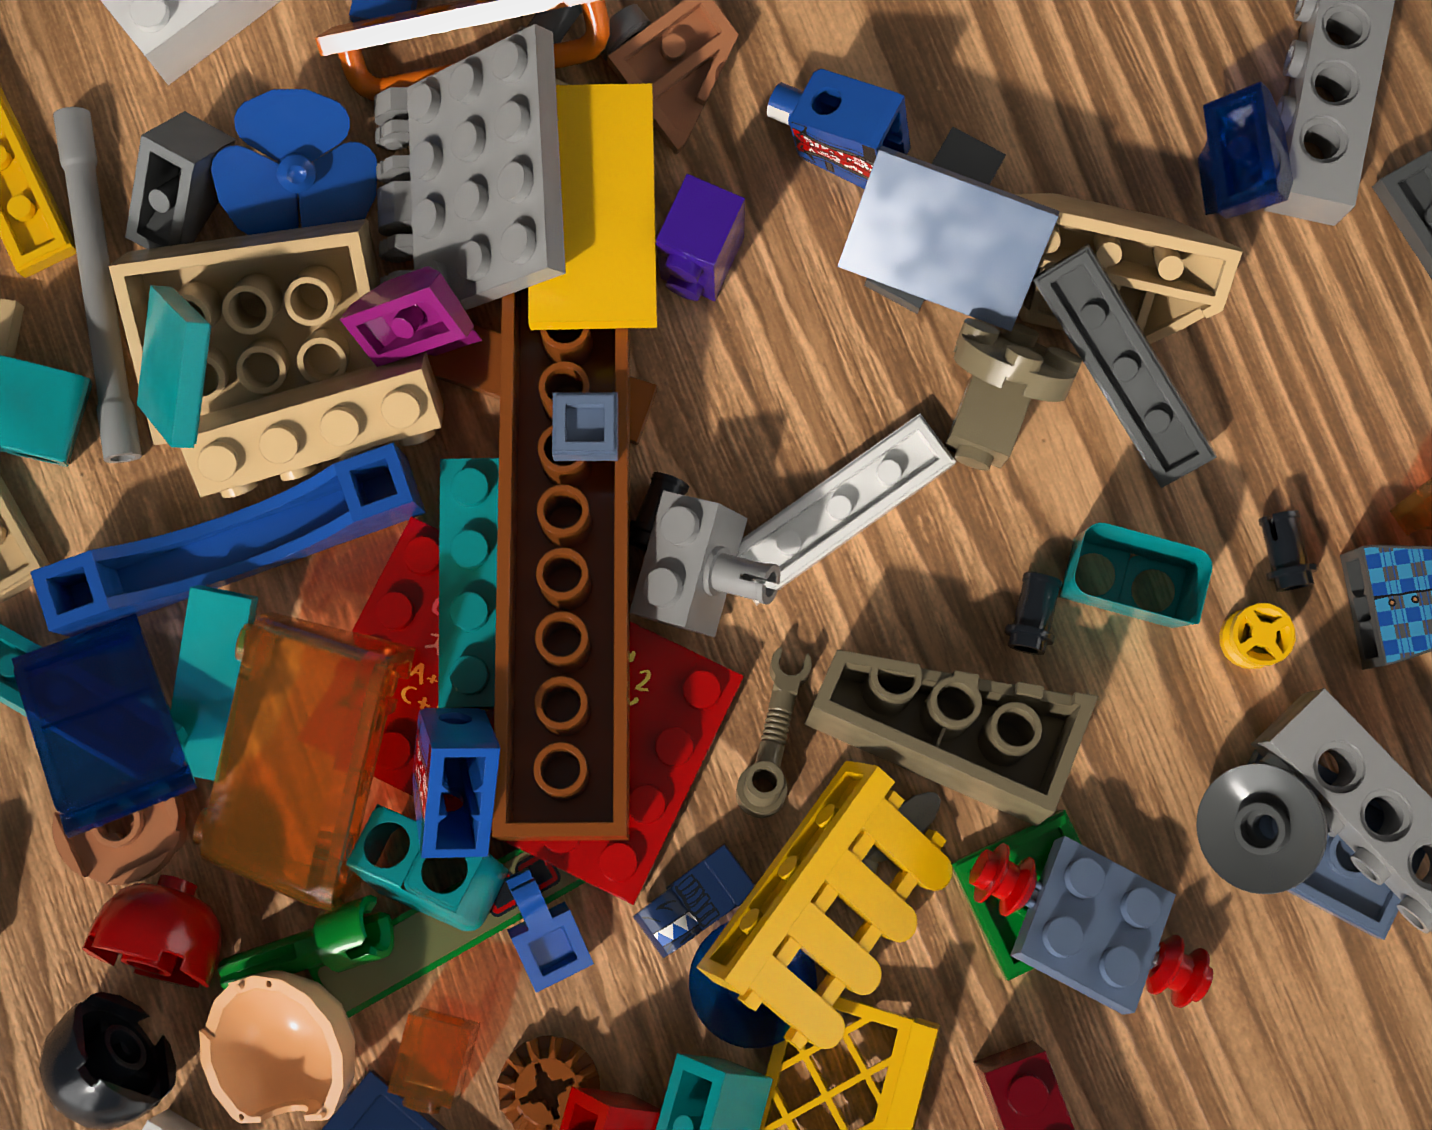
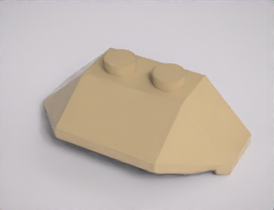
M1055 193L1015 194L1060 211L1034 276L1089 243L1150 344L1174 334L1204 317L1207 319L1224 310L1243 252L1241 248L1166 217ZM1032 280L1018 315L1023 322L1063 330Z

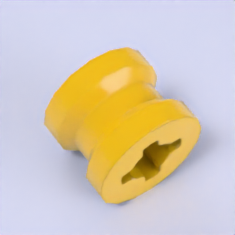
M1257 603L1231 613L1223 622L1219 632V643L1224 656L1234 665L1244 669H1258L1283 661L1291 653L1296 641L1295 627L1290 616L1281 608L1270 603ZM1247 627H1250L1249 638L1246 639Z

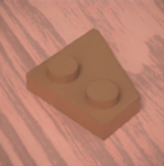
M683 0L607 56V64L622 84L652 83L653 125L675 155L683 150L739 36L714 0Z

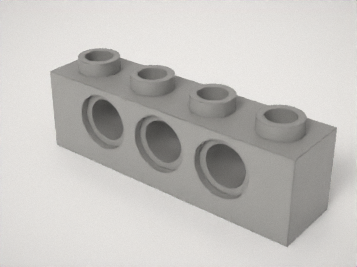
M1297 0L1294 20L1302 22L1299 38L1291 42L1283 66V76L1291 77L1287 96L1282 95L1279 99L1272 120V131L1279 133L1276 152L1269 153L1260 181L1261 188L1268 189L1264 211L1335 226L1355 207L1395 0ZM1327 32L1340 36L1345 46L1333 42ZM1315 87H1322L1328 90L1335 102H1329L1321 98ZM1304 142L1313 143L1318 146L1323 153L1324 159L1311 156L1306 151Z
M1325 688L1303 693L1251 743L1263 757L1259 763L1284 768L1301 778L1313 790L1322 805L1327 822V835L1335 837L1338 834L1355 852L1351 856V861L1357 869L1372 882L1378 885L1385 883L1401 900L1397 905L1398 910L1414 927L1426 934L1430 931L1432 932V798ZM1325 751L1330 753L1338 764V776L1332 785L1323 781L1318 772V761ZM1372 799L1380 804L1384 812V822L1376 833L1368 827L1364 815L1365 808ZM1420 847L1427 853L1430 861L1428 874L1422 880L1416 877L1412 869V857Z

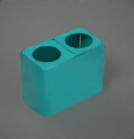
M0 355V452H7L59 466H69L93 385L91 380L75 373Z
M1096 523L1074 537L1059 597L1170 628L1199 624L1212 573V561L1205 551L1196 547L1107 523ZM1089 553L1100 554L1112 563L1115 570V580L1110 590L1100 596L1088 595L1077 586L1075 572L1078 560L1083 555ZM1130 554L1139 555V556H1133L1132 558H1130ZM1154 569L1162 571L1173 582L1175 588L1174 599L1169 607L1163 611L1150 612L1143 610L1135 603L1132 597L1133 581L1137 575L1145 570Z
M377 804L346 865L383 896L462 931H473L482 926L507 877L509 869L489 853L488 857H465L468 871L462 885L450 893L440 894L433 892L425 885L422 879V866L426 858H421L416 820ZM403 827L408 833L410 840L406 857L399 864L390 868L375 866L391 834L398 828ZM403 882L406 890L401 888Z

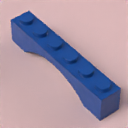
M390 443L334 463L315 476L284 492L228 515L163 535L89 550L30 571L49 632L80 638L186 600L189 597V590L192 586L202 585L219 588L407 521L411 516L415 518L424 515L426 510L407 456L394 443Z

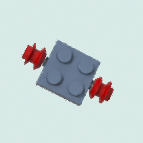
M1066 836L1054 840L1039 881H1037L1035 860L1031 857H1026L1018 864L1009 861L1010 848L1005 843L1000 844L993 852L985 849L977 858L969 877V883L975 886L974 900L976 902L982 903L991 895L1000 899L999 913L1004 917L1011 915L1024 906L1029 907L1010 956L1122 1015L1135 1013L1145 983L1147 991L1152 995L1160 994L1166 988L1171 989V1003L1177 1008H1183L1192 1001H1200L1208 992L1213 980V969L1209 966L1210 957L1208 951L1203 948H1197L1189 955L1185 954L1184 940L1179 935H1172L1160 942L1176 894Z

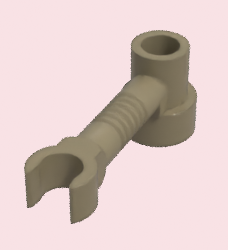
M781 647L772 656L770 676L774 681L768 706L769 712H767V718L765 719V729L762 732L764 735L761 736L762 741H760L755 764L743 771L736 787V799L740 808L752 817H770L776 814L784 804L787 795V782L780 766L785 749L784 745L786 744L785 739H787L788 728L790 727V716L793 714L798 689L807 681L811 671L812 661L809 653L803 662L802 671L797 675H787L780 669ZM757 779H766L773 785L774 789L770 792H760L753 786L752 782Z

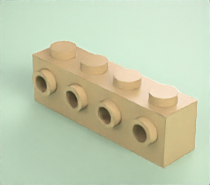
M424 351L379 367L373 365L201 415L197 444H194V448L180 449L200 498L218 492L221 493L223 498H231L253 490L257 487V481L276 475H280L283 481L298 479L315 471L317 468L316 464L338 457L342 461L373 450L376 446L398 440L400 446H410L424 442L435 435V429L442 428L445 406L427 353Z

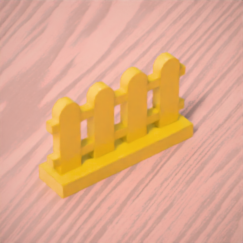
M845 761L696 966L714 983L740 994L737 999L748 1008L756 1011L761 1003L766 1005L790 1026L783 1038L801 1051L807 1042L822 1049H830L841 1041L845 1031V1023L842 1016L832 1007L844 989L859 995H868L876 990L881 981L882 972L879 963L869 952L881 936L885 939L901 943L909 940L914 935L917 928V915L905 900L916 885L928 890L939 891L949 884L952 877L951 861L941 851L947 840L935 830L928 829L925 834H922L898 811L905 800L895 791L890 790L895 781L877 765ZM873 845L900 869L889 886L862 862ZM836 897L841 899L864 920L853 938L825 915ZM799 949L827 972V975L815 992L787 968Z

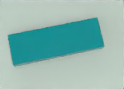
M202 585L190 587L169 717L184 727L188 737L163 768V771L217 782H223L229 778L258 603L257 596Z

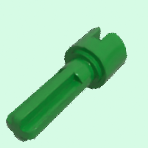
M372 895L321 911L316 918L313 928L223 958L217 968L221 976L220 985L225 990L229 985L228 983L248 975L267 971H285L294 974L323 964L332 971L340 973L383 959L391 954L394 946V931L390 916L387 913L378 912L364 917L363 914L371 912L377 904V897Z

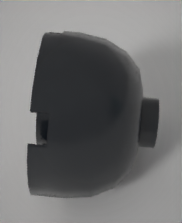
M98 992L90 995L85 1001L75 1004L47 1035L41 1051L39 1070L50 1102L65 1117L86 1128L102 1130L119 1128L149 1113L159 1104L163 1097L171 1092L176 1083L177 1066L171 1045L164 1035L161 1036L156 1045L152 1043L138 1024L139 1021L150 1017L140 1006L120 995Z

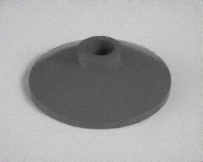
M1262 763L1247 764L1226 771L1208 787L1201 799L1197 813L1198 841L1207 862L1226 882L1250 893L1275 894L1300 885L1319 866L1326 849L1327 822L1319 799L1301 778L1275 765ZM1264 815L1271 816L1277 823L1278 831L1273 839L1264 836L1260 831L1259 823Z

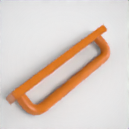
M459 0L334 26L315 37L320 56L338 53L349 85L360 96L374 101L376 94L390 87L411 86L453 64L377 78L368 71L361 48L581 4L586 25L585 34L579 39L554 44L555 69L583 64L595 59L606 47L610 36V25L605 0Z

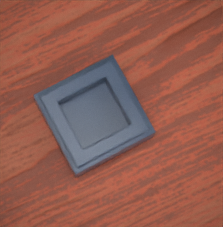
M617 392L553 393L552 456L554 461H618Z

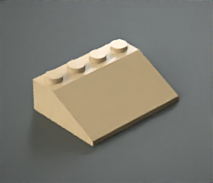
M368 219L129 251L108 266L138 385L150 285L173 287L211 325L200 416L375 365L340 321V318L352 303L380 285ZM147 418L153 444H167L166 440Z

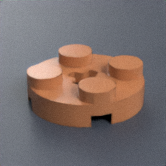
M103 760L84 767L68 781L62 791L66 792L61 800L59 812H54L52 822L54 843L65 864L82 877H89L96 882L115 886L137 883L157 874L170 862L175 852L182 848L187 837L184 802L176 784L166 773L161 771L150 787ZM116 804H119L123 811L131 810L134 821L130 824L131 832L125 838L120 832L108 833L105 823L113 819L111 808Z

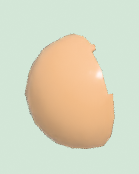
M285 971L260 972L228 983V987L213 1001L205 1028L199 1030L200 1062L214 1096L229 1115L239 1123H262L276 1115L293 1111H305V1121L328 1120L342 1106L355 1076V1036L342 1003L320 983Z

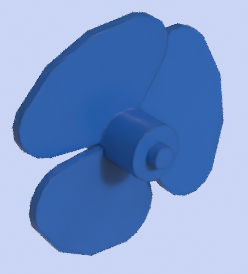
M272 89L241 104L234 117L235 130L239 138L247 145L277 162L239 145L226 146L218 151L214 157L211 171L218 201L239 230L247 235L298 228L297 193L302 228L366 218L376 197V166L378 162L372 150L361 142L349 141L340 144L348 135L350 118L346 109L338 101L308 89Z

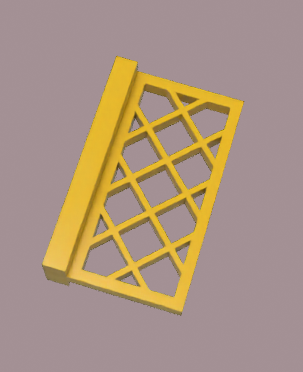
M839 996L832 1006L837 1012L841 1011L861 1017V1019L848 1026L845 1024L843 1040L860 1073L829 1089L812 1057V1054L822 1048L815 1045L807 1048L805 1045L802 1051L797 1049L799 1053L785 1061L789 1042L783 1036L790 1026L780 1019L765 1074L773 1078L759 1130H774L785 1123L789 1130H800L795 1118L823 1102H826L840 1130H851L834 1096L864 1079L875 1097L878 1107L875 1119L855 1130H914L941 1028L940 1024L917 1017L914 1019ZM871 1021L898 1029L891 1056L868 1067L850 1033ZM803 1060L821 1095L790 1111L778 1088V1083L783 1070ZM888 1066L881 1091L873 1074ZM775 1102L781 1117L768 1124L772 1105Z

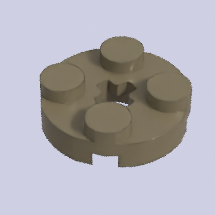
M972 318L964 320L953 351L955 352L953 357L955 362L975 377L1001 389L1006 380L1026 385L1022 396L1048 402L1066 400L1083 361L1079 356L1058 347L1047 348L1036 343L1039 333L1023 324L1015 322L1012 331L1003 328L998 330L988 323Z

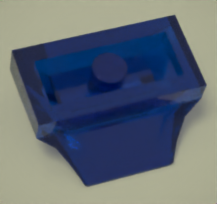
M1258 82L1204 104L1207 141L1197 159L1205 215L1221 214L1225 219H1229L1287 201L1293 185V177L1285 128L1270 90L1262 82Z

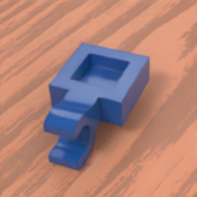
M528 867L505 878L524 919V922L507 929L536 993L594 964L565 901L548 909L536 880L532 877Z

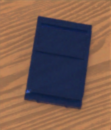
M136 613L12 658L14 676L54 807L59 812L64 832L68 838L96 827H101L104 824L198 788Z

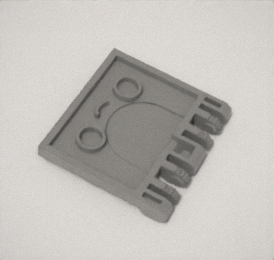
M533 24L411 86L390 87L374 96L375 123L379 125V128H376L375 144H377V147L387 150H402L403 148H408L407 146H409L410 155H392L385 158V161L377 163L376 166L377 179L385 184L377 189L378 232L388 238L380 241L379 257H381V260L390 261L391 263L412 261L414 259V270L394 271L389 273L388 276L384 275L383 278L381 277L380 284L425 266H430L442 274L466 311L566 274L552 31Z

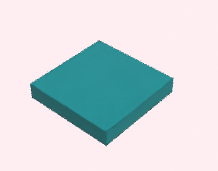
M150 285L137 406L171 447L194 448V444H197L211 325L173 287Z

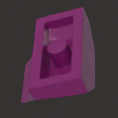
M425 266L381 283L352 303L340 318V321L376 367L426 351L427 355L437 356L482 341L442 274L430 266Z

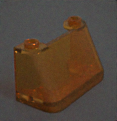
M274 612L259 615L253 624L246 623L242 627L236 643L235 658L241 661V666L208 808H203L200 812L193 832V843L200 846L202 860L303 904L329 911H336L359 891L362 879L346 865V862L361 835L360 831L387 716L394 713L398 700L389 697L394 695L399 677L409 678L416 647Z

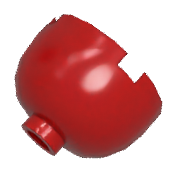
M160 875L157 885L135 883L120 889L102 905L90 927L82 950L88 955L112 966L115 965L120 954L122 955L121 962L135 968L133 973L147 978L190 988H198L199 984H202L207 988L210 986L222 946L221 926L212 908L194 897L197 889L195 884L175 876Z

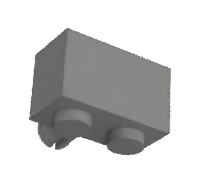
M663 491L629 613L661 624L715 637L727 593L756 600L761 604H770L774 600L777 590L767 588L764 584L755 583L754 580L759 579L780 584V568L777 564L762 563L737 557L748 518L720 503Z

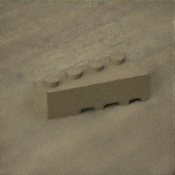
M837 650L804 725L1027 823L1038 826L1056 811L1098 696L1075 692L1073 695L1046 691L1044 686L1022 682H1018L1016 685L979 679L977 674L956 670L953 673L920 668V664Z

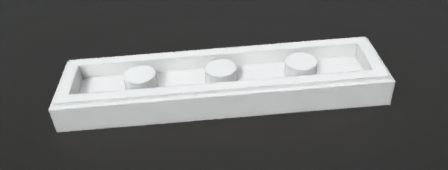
M920 413L742 538L737 557L762 563L777 564L780 568V584L755 579L754 582L764 584L767 588L778 591L952 468L956 461ZM753 600L756 606L760 604L759 601Z

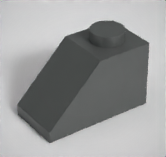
M186 111L142 134L125 237L146 249L194 243L219 202L211 171L212 161L218 151L226 146L235 145L236 139Z

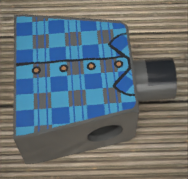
M1367 545L1341 554L1340 558L1362 670L1395 664L1431 652L1432 546Z

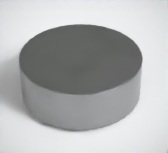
M637 4L629 5L609 18L610 36L605 49L600 53L605 61H607L609 54L651 24V21Z

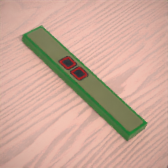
M519 848L498 859L500 863L509 869L507 877L528 867L532 877L536 880L546 905L586 883ZM465 879L445 889L440 894L455 891L462 885ZM505 880L485 922L476 930L462 931L412 908L391 920L394 931V946L389 956L340 973L332 971L325 964L308 969L314 981L320 983L342 1003L347 1017L350 1018L523 919Z

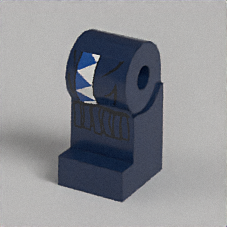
M724 843L667 886L665 892L632 917L662 958H665L731 910L740 906L755 887V884Z

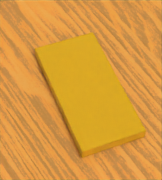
M652 83L556 85L566 274L528 287V323L530 330L657 328Z

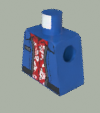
M818 69L812 74L804 91L780 82L773 90L769 99L767 116L791 127L797 154L801 158L863 189L866 187L881 146L906 155L911 148L905 96L897 92L825 69Z
M424 708L418 713L412 791L421 858L488 857L500 745L485 710L478 708ZM443 794L459 798L463 806L456 811L447 812Z

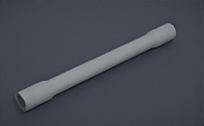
M65 107L55 111L53 118L60 164L65 172L98 396L96 412L103 459L107 463L130 462L140 459L142 454L135 407L129 395L115 294L108 267L110 261L96 174L98 160L91 113L89 110L81 107Z

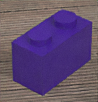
M686 174L656 239L660 278L667 281L666 287L670 291L692 301H698L700 296L714 302L716 301L744 240V197Z

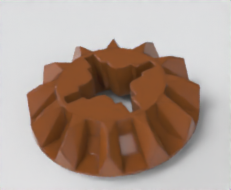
M552 1035L530 1039L517 1047L507 1058L497 1081L500 1110L510 1121L514 1130H560L571 1086L600 1090L599 1074L590 1055L572 1040ZM537 1063L541 1064L543 1072H547L548 1077L552 1081L561 1078L563 1081L572 1077L574 1079L557 1096L559 1104L557 1107L558 1115L555 1114L553 1107H549L545 1098L538 1100L531 1098L526 1101L524 1099L539 1084L538 1073L540 1070Z

